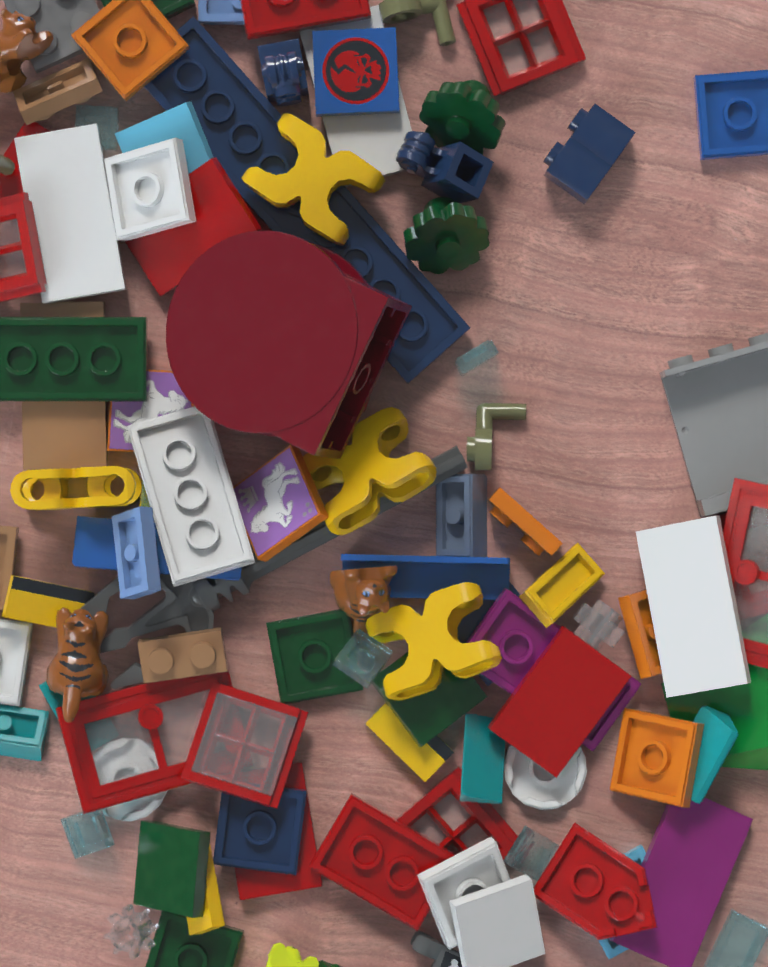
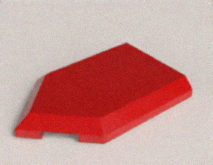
M574 823L534 886L535 897L598 940L658 928L646 869L577 823Z

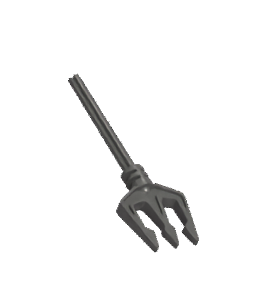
M457 446L431 459L436 466V478L423 491L468 468ZM384 496L381 497L378 515L402 502H393ZM323 521L267 562L257 560L255 553H253L255 563L242 567L241 579L238 581L203 578L174 587L170 575L160 574L161 588L166 593L165 597L129 627L115 628L104 638L100 653L125 648L133 637L177 624L183 626L186 632L213 629L214 611L221 608L219 599L226 597L230 602H233L232 592L239 590L243 595L250 593L253 581L340 535L329 531L325 521ZM118 575L80 609L89 611L92 616L98 611L106 613L110 596L119 592ZM136 662L111 682L110 687L117 689L143 682L141 664Z

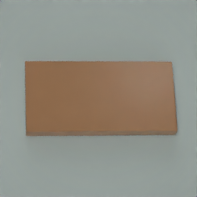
M105 302L20 303V317H105ZM22 402L23 470L108 466L107 402Z

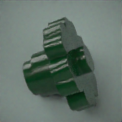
M475 80L442 83L439 91L428 92L419 114V119L428 125L425 133H428L434 139L435 145L438 148L462 142L482 155L485 149H495L506 125L505 120L497 115L500 110V104L491 98L490 91L484 84Z
M437 197L430 200L425 205L423 212L413 216V226L403 232L407 258L417 261L421 271H430L434 274H442L449 268L456 271L466 269L469 265L480 260L479 251L486 249L490 244L486 219L476 216L474 207L462 205L448 197Z

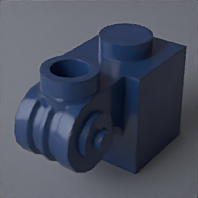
M299 38L257 46L269 102L277 101V106L280 107L302 102L301 96L309 95Z
M415 131L406 133L404 143L401 145L396 157V161L402 169L423 178L421 186L440 197L451 198L457 203L479 199L494 163L492 160L462 142L436 148L434 147L436 144L434 139L428 133Z

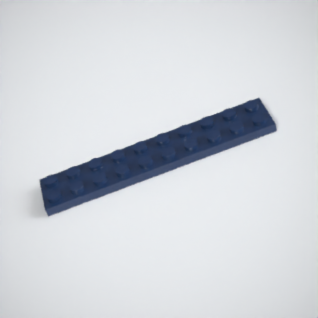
M193 16L177 30L190 49L145 85L144 88L165 111L185 102H192L213 157H217L241 197L271 231L291 234L337 253L360 272L368 285L412 306L387 359L389 364L409 384L470 330L469 325L413 262L407 258L405 253L345 186H339L331 194L328 203L329 210L339 220L344 222L349 230V238L345 245H336L307 228L300 215L301 201L289 208H277L246 187L241 177L248 168L259 167L275 175L287 173L295 166L298 151L288 140L281 136L278 130L277 122L282 115Z

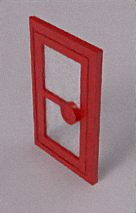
M734 478L723 530L747 662L748 664L768 669V485Z
M229 670L214 674L144 683L80 701L79 710L74 720L69 723L63 718L62 706L56 707L55 710L83 814L191 784L192 782L181 779V775L212 683L215 682L233 687ZM230 703L220 733L242 740L245 731L237 705ZM217 741L208 771L218 775L232 772L239 748ZM247 751L242 769L254 766L250 751Z

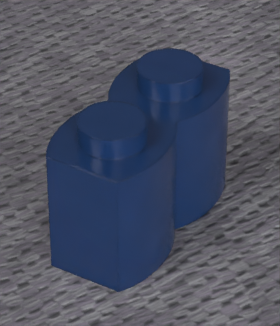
M594 104L589 112L583 108L579 110L567 128L573 132L572 136L565 145L557 141L543 161L549 166L544 176L583 204L590 198L636 133L597 104Z

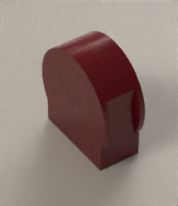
M252 231L241 233L209 248L197 258L180 280L172 297L167 315L166 347L168 359L174 377L182 392L201 413L216 423L241 432L279 437L314 456L340 459L412 306L368 285L360 272L351 263L327 248L283 232Z

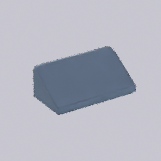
M455 474L436 484V556H487V476L485 474Z

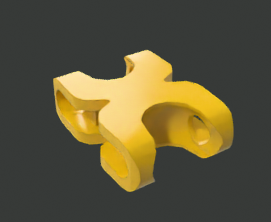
M282 114L277 122L278 130L281 136L288 140L298 151L295 166L287 173L279 175L266 172L259 167H250L245 171L241 179L246 187L277 208H289L301 201L300 215L304 225L336 245H345L349 238V230L346 224L329 210L328 203L331 194L339 186L349 184L362 188L368 193H375L382 188L386 181L380 171L351 151L340 150L326 158L327 146L323 134L292 114Z
M388 407L360 421L352 433V444L346 446L340 459L314 456L310 453L303 456L317 490L335 483L343 484L342 490L325 505L328 518L324 521L332 533L345 535L374 520L380 512L381 497L384 496L393 502H404L426 489L435 481L436 466L425 454L413 452L397 459L389 458L391 451L407 438L409 432L407 419L401 410Z
M119 466L39 469L18 473L11 483L10 492L12 499L19 507L30 510L119 507L132 505L140 499L143 482L136 471ZM116 477H121L125 484L124 490L119 496H115L110 488L111 482ZM38 481L43 483L45 489L43 496L39 500L34 498L32 492L34 485Z
M464 582L431 593L425 600L422 616L410 606L401 604L390 608L387 613L380 612L367 619L365 626L368 636L377 642L387 643L405 639L408 643V657L404 665L387 674L383 680V687L387 698L400 701L435 690L441 683L444 667L456 677L469 678L500 664L502 656L499 647L492 642L480 640L462 644L458 640L457 628L462 618L479 609L483 604L480 585Z

